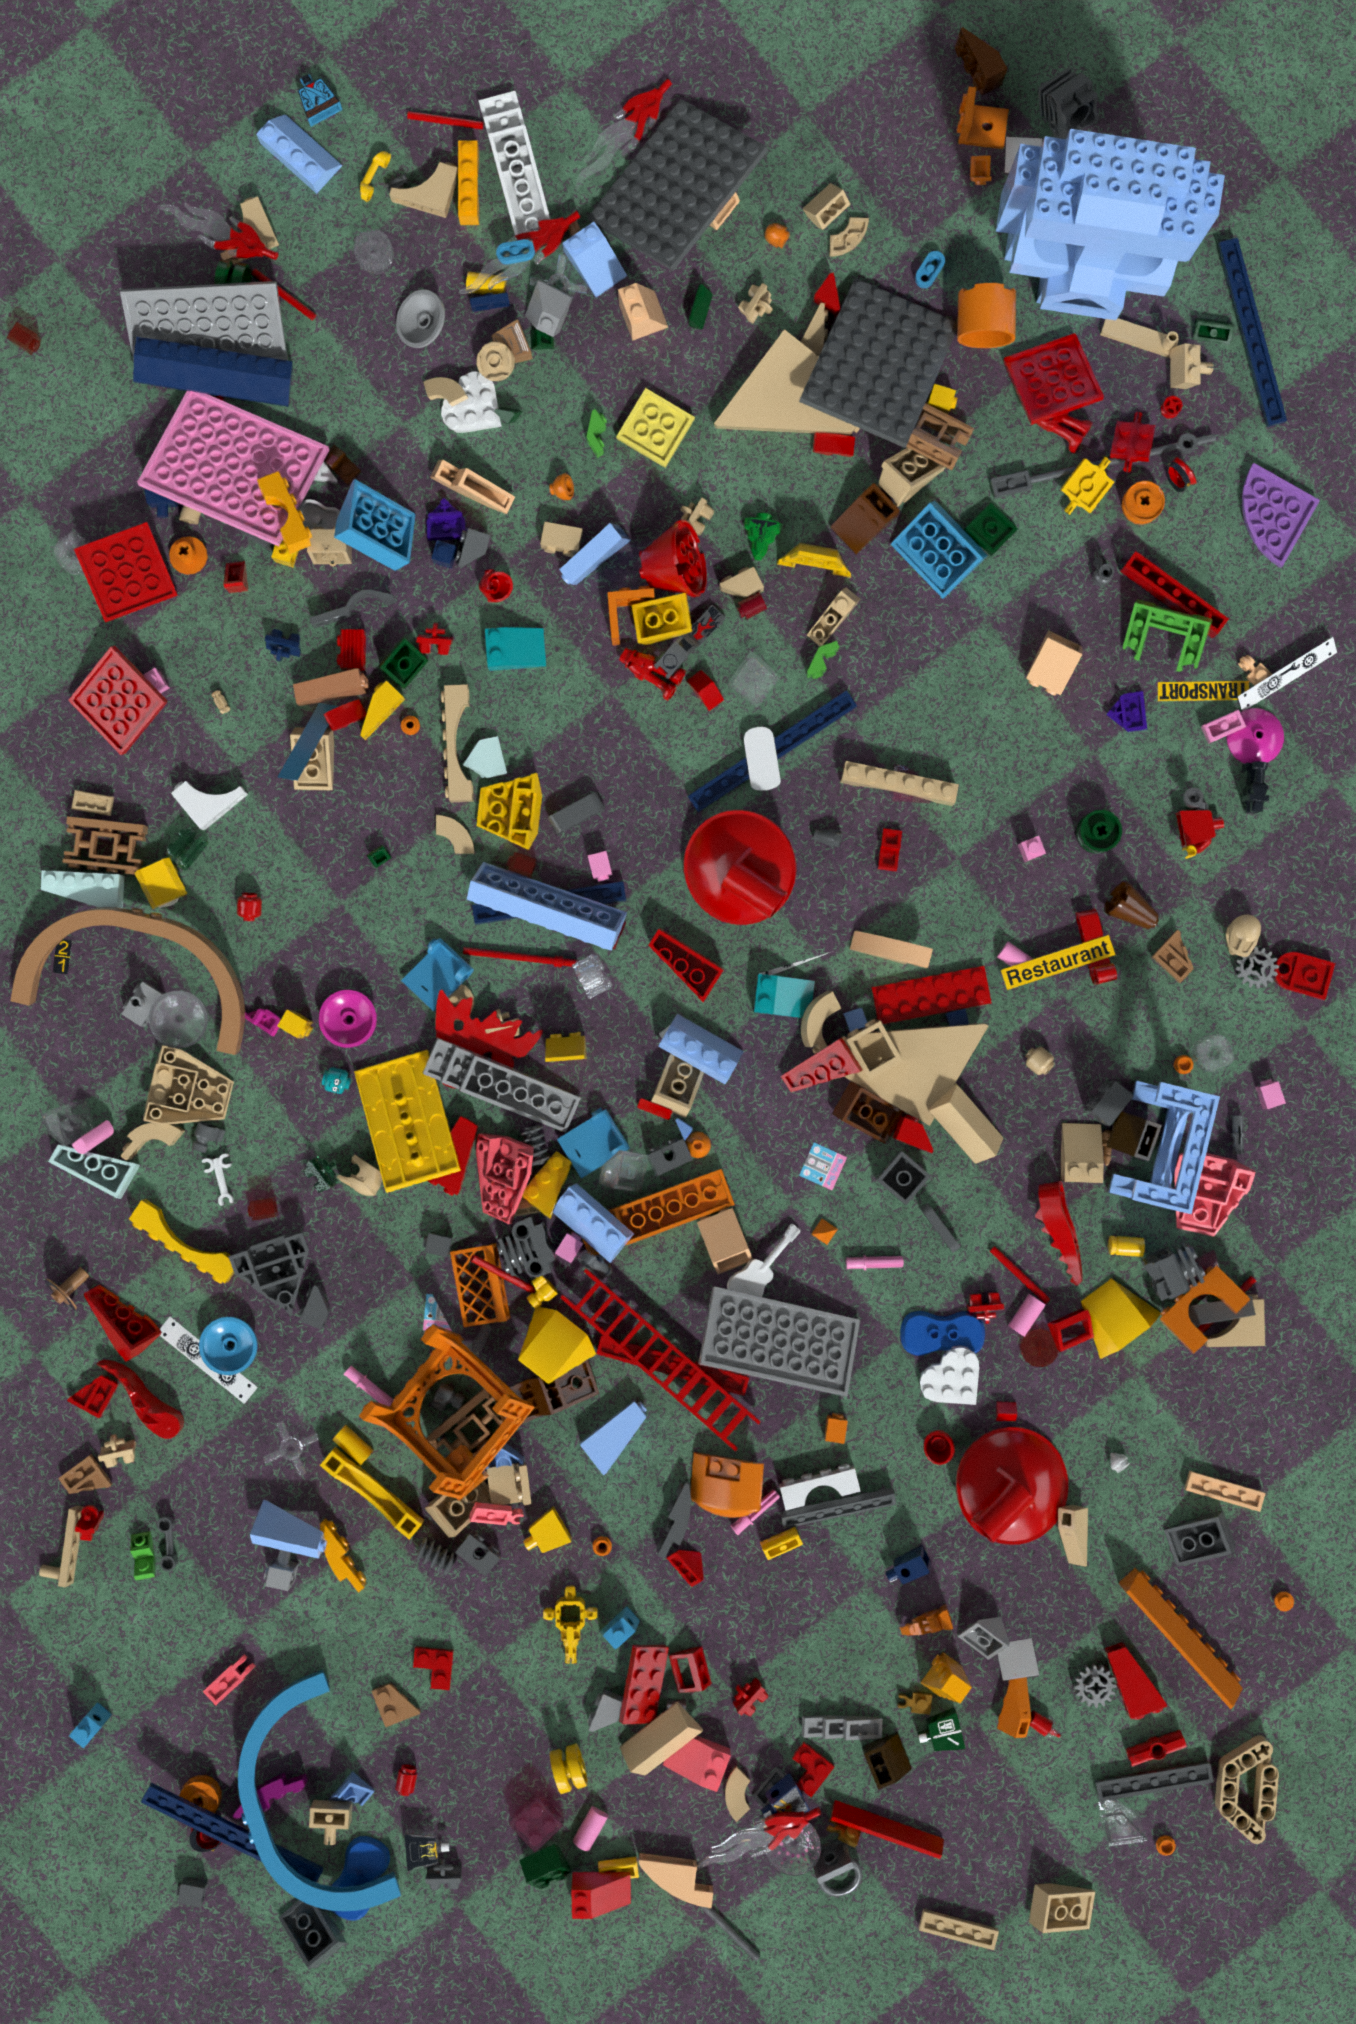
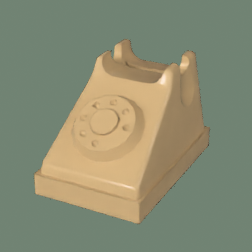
M906 448L883 462L881 466L883 470L877 487L890 495L895 501V506L898 507L902 502L908 501L939 473L943 472L945 467Z

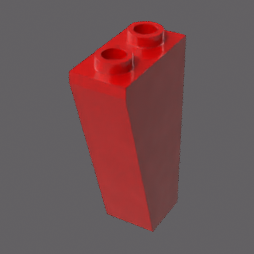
M463 1115L460 1116L451 1131V1136L461 1171L428 1180L429 1183L435 1186L437 1184L443 1186V1191L451 1196L454 1194L459 1195L479 1125Z
M1122 1642L1104 1648L1125 1710L1131 1720L1142 1719L1151 1712L1159 1713L1163 1708L1167 1707L1164 1699Z

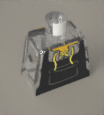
M406 1828L404 1837L407 1871L435 1865L439 1862L441 1852H450V1840H438V1830Z

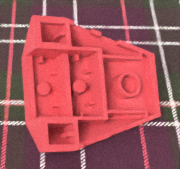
M1183 1153L1179 1154L1177 1164L1174 1170L1175 1186L1178 1178ZM1206 1153L1192 1214L1176 1211V1227L1214 1237L1228 1219V1215L1239 1205L1241 1198L1249 1192L1256 1172L1234 1159Z

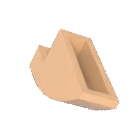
M438 460L430 476L433 480L459 494L504 514L508 513L515 498L512 494L467 468L458 469L445 460Z
M854 931L850 950L923 968H928L933 949L859 931Z
M639 1853V1865L662 1889L685 1902L712 1908L713 1886L695 1884L697 1860Z

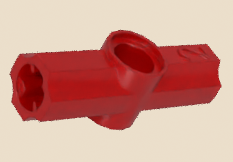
M1177 1730L1160 1737H1150L1146 1742L1126 1748L1125 1750L1133 1767L1152 1759H1163L1166 1754L1186 1748L1187 1746L1181 1730ZM1155 1745H1160L1157 1751H1152Z

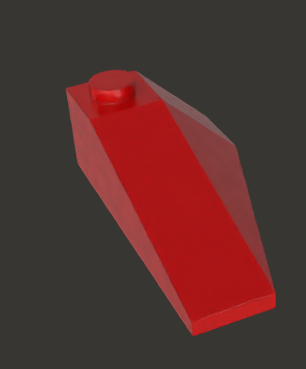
M98 1285L84 1293L86 1301L113 1347L126 1362L142 1353L161 1335V1330L151 1318L146 1315L142 1317L134 1311L135 1308L129 1305L127 1307L119 1301L118 1296L103 1286Z

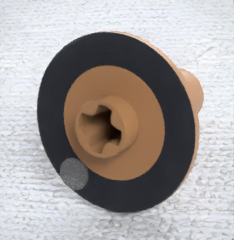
M79 1267L60 1286L50 1279H45V1283L53 1292L51 1296L57 1303L61 1304L63 1302L71 1310H76L77 1307L69 1295L89 1275Z

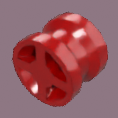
M1177 396L1166 398L1160 408L1161 414L1168 419L1176 417L1183 406L1181 399Z

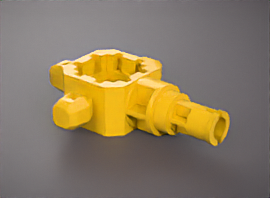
M568 1585L565 1588V1597L559 1598L555 1609L553 1607L543 1609V1618L546 1620H553L555 1618L556 1627L561 1631V1640L565 1646V1663L570 1664L571 1658L572 1664L577 1663L578 1640H580V1630L585 1626V1618H588V1620L596 1619L598 1617V1609L595 1607L585 1609V1601L581 1597H575V1586ZM575 1604L580 1606V1621L567 1623L561 1621V1606Z

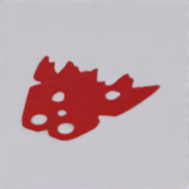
M440 990L436 1005V1038L438 1037L480 1055L490 1051L492 1052V1060L513 1068L514 1061L512 1056L524 1057L542 1035L543 1030H539L534 1034L528 1031L522 1037L514 1039L517 1029L522 1023L521 1020L507 1021L501 1024L500 1019L497 1018V1011H494L483 1022H480L478 1018L471 1020L472 997L462 999L454 1007L444 991ZM456 1019L463 1021L462 1030L456 1031L454 1029V1021ZM508 1027L487 1034L485 1029ZM442 1083V1084L445 1085V1086H448V1087H450V1088H454V1087H452V1086H449V1085H446V1084Z

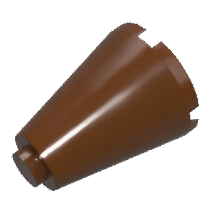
M1127 881L1119 883L1110 893L1113 896L1111 901L1106 900L1104 913L1145 929L1154 928L1159 922L1158 913L1132 884Z

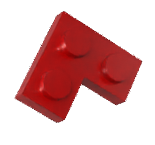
M415 1647L413 1668L432 1669L430 1689L450 1690L454 1650Z
M803 1741L792 1756L793 1760L806 1769L796 1785L812 1798L835 1766Z

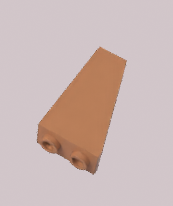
M356 668L293 684L296 703L299 706L367 694L366 688H369L367 676Z

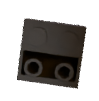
M1121 1111L1115 1119L1106 1147L1149 1161L1162 1125Z
M898 1732L862 1746L864 1756L878 1790L897 1783L912 1770Z

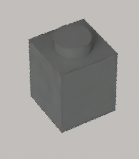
M430 1232L428 1236L425 1235L422 1247H425L424 1252L448 1257L453 1237Z
M185 1877L183 1882L178 1884L176 1895L179 1896L177 1903L200 1908L205 1899L208 1881Z

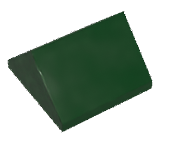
M403 637L382 661L379 668L405 690L429 660Z

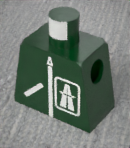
M955 1707L927 1718L928 1729L917 1732L920 1744L931 1741L934 1751L966 1749Z

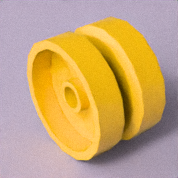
M577 1743L566 1746L565 1754L561 1749L550 1751L551 1768L560 1794L570 1792L572 1790V1782L577 1789L588 1786L585 1763Z

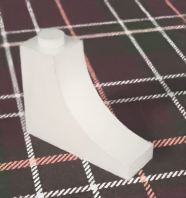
M187 781L178 783L171 793L202 830L207 829L248 795L242 787L221 795L205 794L196 790Z

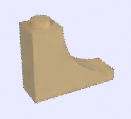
M439 162L433 175L421 185L408 189L391 188L389 194L391 201L446 218L458 181V167L449 162L445 164Z
M258 196L247 198L240 204L243 212V223L250 225L255 230L262 243L268 249L278 246L279 243ZM237 249L226 250L220 254L223 260L232 261L233 264L248 259L238 258L236 256Z
M1246 1294L1247 1296H1252L1256 1315L1234 1319L1223 1331L1207 1336L1208 1341L1204 1346H1265L1264 1299L1259 1298L1257 1294Z

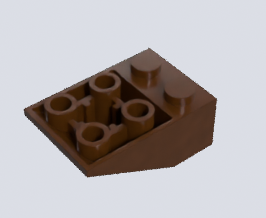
M964 27L960 28L955 46L956 54L959 58L963 59L966 73L970 74L973 78V86L983 96L1002 86L1008 68L996 49Z
M873 483L830 528L857 555L898 517L900 510Z

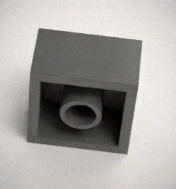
M1104 1081L1098 1087L1097 1091L1099 1093L1095 1098L1092 1096L1085 1104L1087 1108L1084 1111L1102 1125L1110 1126L1134 1096L1116 1081H1107V1083Z
M899 1150L875 1180L904 1205H907L931 1175L904 1152Z

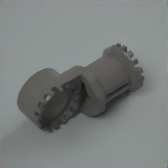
M583 1250L577 1258L582 1265L594 1270L600 1280L609 1277V1274L611 1275L612 1268L603 1261L604 1258L601 1255H590L591 1253L588 1254L589 1251Z

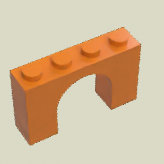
M1217 1265L1214 1268L1210 1266L1204 1271V1283H1200L1196 1279L1197 1286L1194 1287L1191 1284L1190 1291L1187 1294L1179 1295L1174 1300L1176 1304L1172 1308L1168 1306L1160 1313L1162 1315L1160 1321L1193 1354L1208 1341L1189 1318L1188 1308L1194 1298L1203 1294L1214 1295L1222 1300L1235 1314L1251 1300Z

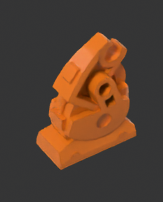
M945 1604L939 1609L931 1610L912 1619V1623L900 1627L902 1635H924L943 1629L952 1630L953 1622Z

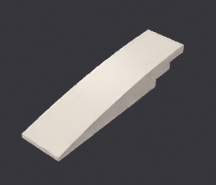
M516 91L479 100L514 234L540 230L538 221L548 220L550 216Z

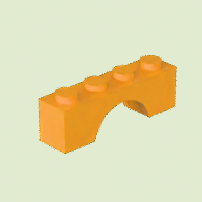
M458 141V218L460 225H479L478 141Z
M279 471L257 479L259 489L266 504L277 505L288 513V519L280 529L289 554L311 546L310 538H312V534L308 526L304 527L302 523L305 520L301 510L297 511L294 506L297 505L293 493H288L289 485L286 478H282Z

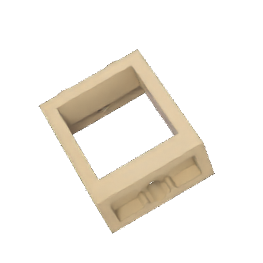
M875 1019L864 1024L866 1028L860 1031L858 1028L848 1033L849 1037L846 1038L869 1080L903 1062L881 1021H875ZM879 1028L894 1056L868 1069L853 1042Z

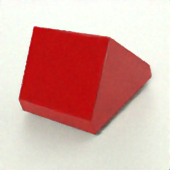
M996 1401V1421H1016L1018 1414L1016 1402Z

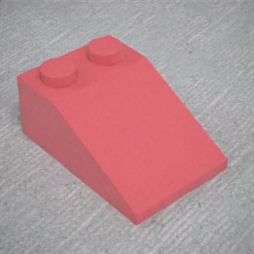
M696 1736L667 1758L663 1765L697 1785L717 1792L731 1757V1751L728 1747Z

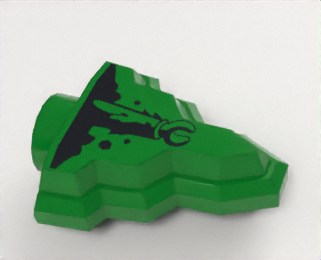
M757 513L756 518H745L744 529L748 531V539L752 542L751 552L754 560L757 561L763 559L767 553L768 545L774 542L776 535L780 534L782 523L773 521L772 515L767 513Z

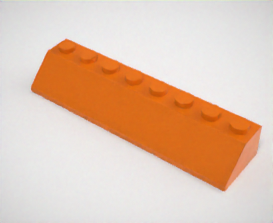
M1134 1568L1118 1584L1224 1703L1232 1709L1243 1689L1238 1683L1241 1681L1240 1678L1233 1671L1229 1673L1225 1669L1228 1665L1221 1657L1216 1659L1213 1655L1214 1649L1207 1642L1203 1644L1199 1640L1202 1636L1195 1628L1191 1630L1187 1626L1189 1621L1182 1614L1177 1615L1174 1612L1176 1607L1169 1599L1165 1601L1161 1597L1163 1592L1156 1585L1152 1587L1149 1584L1150 1578L1143 1570L1139 1572Z

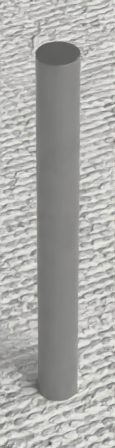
M700 1906L755 1961L760 1958L761 1955L713 1908Z

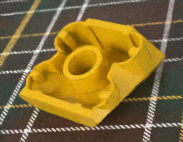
M164 858L134 873L152 909L187 895L185 886L177 874L176 865L172 864L170 858Z

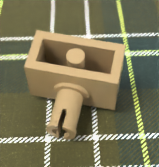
M1185 343L1170 349L1171 388L1188 389L1200 384V374L1210 375L1213 372V368H1208V366L1213 367L1212 362H1200V345Z
M314 1800L310 1807L309 1828H325L323 1843L328 1845L330 1841V1845L336 1844V1829H349L352 1821V1802Z

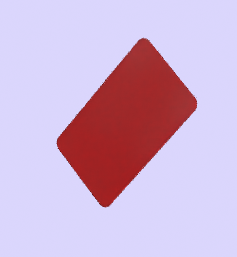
M640 1098L637 1106L639 1109L667 1120L670 1119L672 1110Z

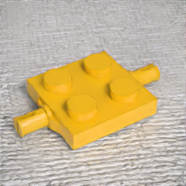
M1104 457L1098 466L1083 458L1061 487L1060 491L1067 495L1071 501L1064 510L1067 514L1071 515L1076 506L1082 507L1085 511L1091 513L1113 485L1114 481L1104 471L1111 462L1107 457Z

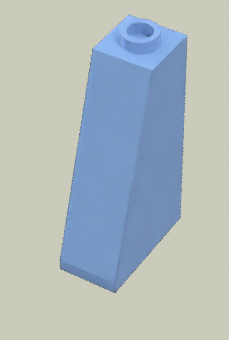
M609 523L559 569L562 573V579L567 584L577 585L631 541V539L619 525Z
M634 1399L580 1441L582 1449L603 1475L608 1472L647 1416L645 1411L647 1409L641 1401L637 1402Z
M263 1500L250 1532L252 1543L319 1559L321 1552L325 1551L327 1545L324 1533L269 1501Z

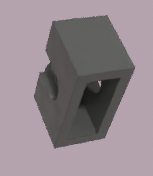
M676 1137L667 1141L668 1145L663 1148L658 1145L649 1150L650 1153L646 1156L655 1176H659L693 1160L684 1139L678 1140ZM667 1150H670L673 1154L671 1161H667L664 1157V1153Z
M471 1530L458 1546L455 1553L486 1577L500 1559V1549L492 1543L489 1546L484 1542L485 1537L477 1531L474 1533ZM478 1547L483 1548L485 1554L479 1556L475 1553V1549Z

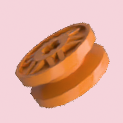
M1136 482L1126 491L1122 498L1121 507L1123 514L1134 524L1144 525L1152 522L1160 515L1164 508V493L1153 482ZM1142 500L1146 502L1145 505L1141 504Z
M197 1775L190 1778L184 1784L179 1796L215 1813L222 1799V1790L219 1783L212 1777Z

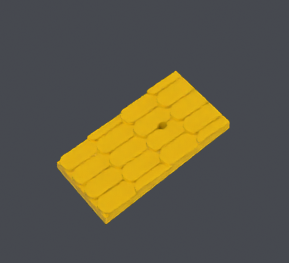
M428 1050L354 1071L382 1181L387 1193L461 1171L437 1080L422 1073L430 1056Z

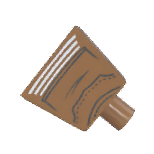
M518 320L492 335L493 342H501L512 350L515 363L533 359Z

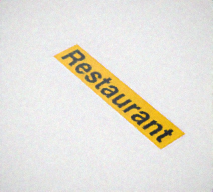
M1107 935L1002 969L1001 973L1006 988L1009 990L1114 956L1115 952L1110 937Z

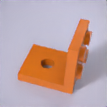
M969 86L967 94L963 93L959 108L960 119L956 132L960 133L958 144L1003 149L1009 109L974 105L976 87ZM982 124H991L992 130L985 131L982 128Z
M650 586L638 587V590L620 588L619 591L608 592L612 645H620L617 607L632 606L655 600L654 588L650 589Z

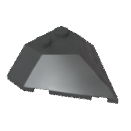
M303 1232L285 1233L249 1245L229 1256L233 1271L237 1277L248 1282L252 1288L274 1304H278L286 1310V1313L292 1315L309 1252Z

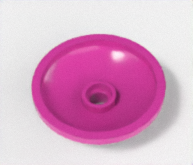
M1251 708L1240 712L1246 727L1226 736L1231 754L1244 764L1255 761L1270 762L1279 754L1284 743V731L1280 721L1275 715L1264 709ZM1256 732L1261 733V738L1256 737Z
M342 990L332 994L324 1001L319 1012V1026L323 1035L328 1041L339 1047L351 1048L363 1044L372 1036L377 1024V1014L373 1003L364 994L353 990ZM349 1015L353 1017V1021L351 1023L347 1022L346 1020L347 1016Z

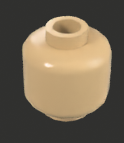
M1043 1047L1031 1048L1025 1056L1028 1058L1026 1066L1037 1075H1046L1055 1064L1053 1062L1054 1056Z

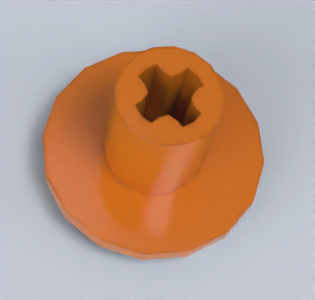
M190 536L176 540L169 552L173 568L186 575L201 571L206 565L208 558L207 549L204 544L197 538Z

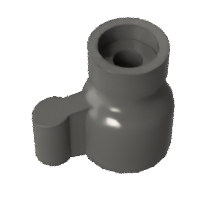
M1096 557L1093 561L1096 570L1093 572L1092 580L1097 586L1103 587L1112 580L1114 568L1110 564L1103 565L1102 558Z
M198 1122L194 1132L196 1140L193 1141L191 1148L206 1153L208 1148L207 1142H222L226 1130L206 1122Z
M441 1383L430 1407L441 1412L450 1403L454 1408L459 1409L465 1395L461 1393L456 1394L453 1387Z

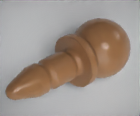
M1112 1130L1102 1132L1105 1166H1108L1111 1160L1112 1149L1106 1147Z

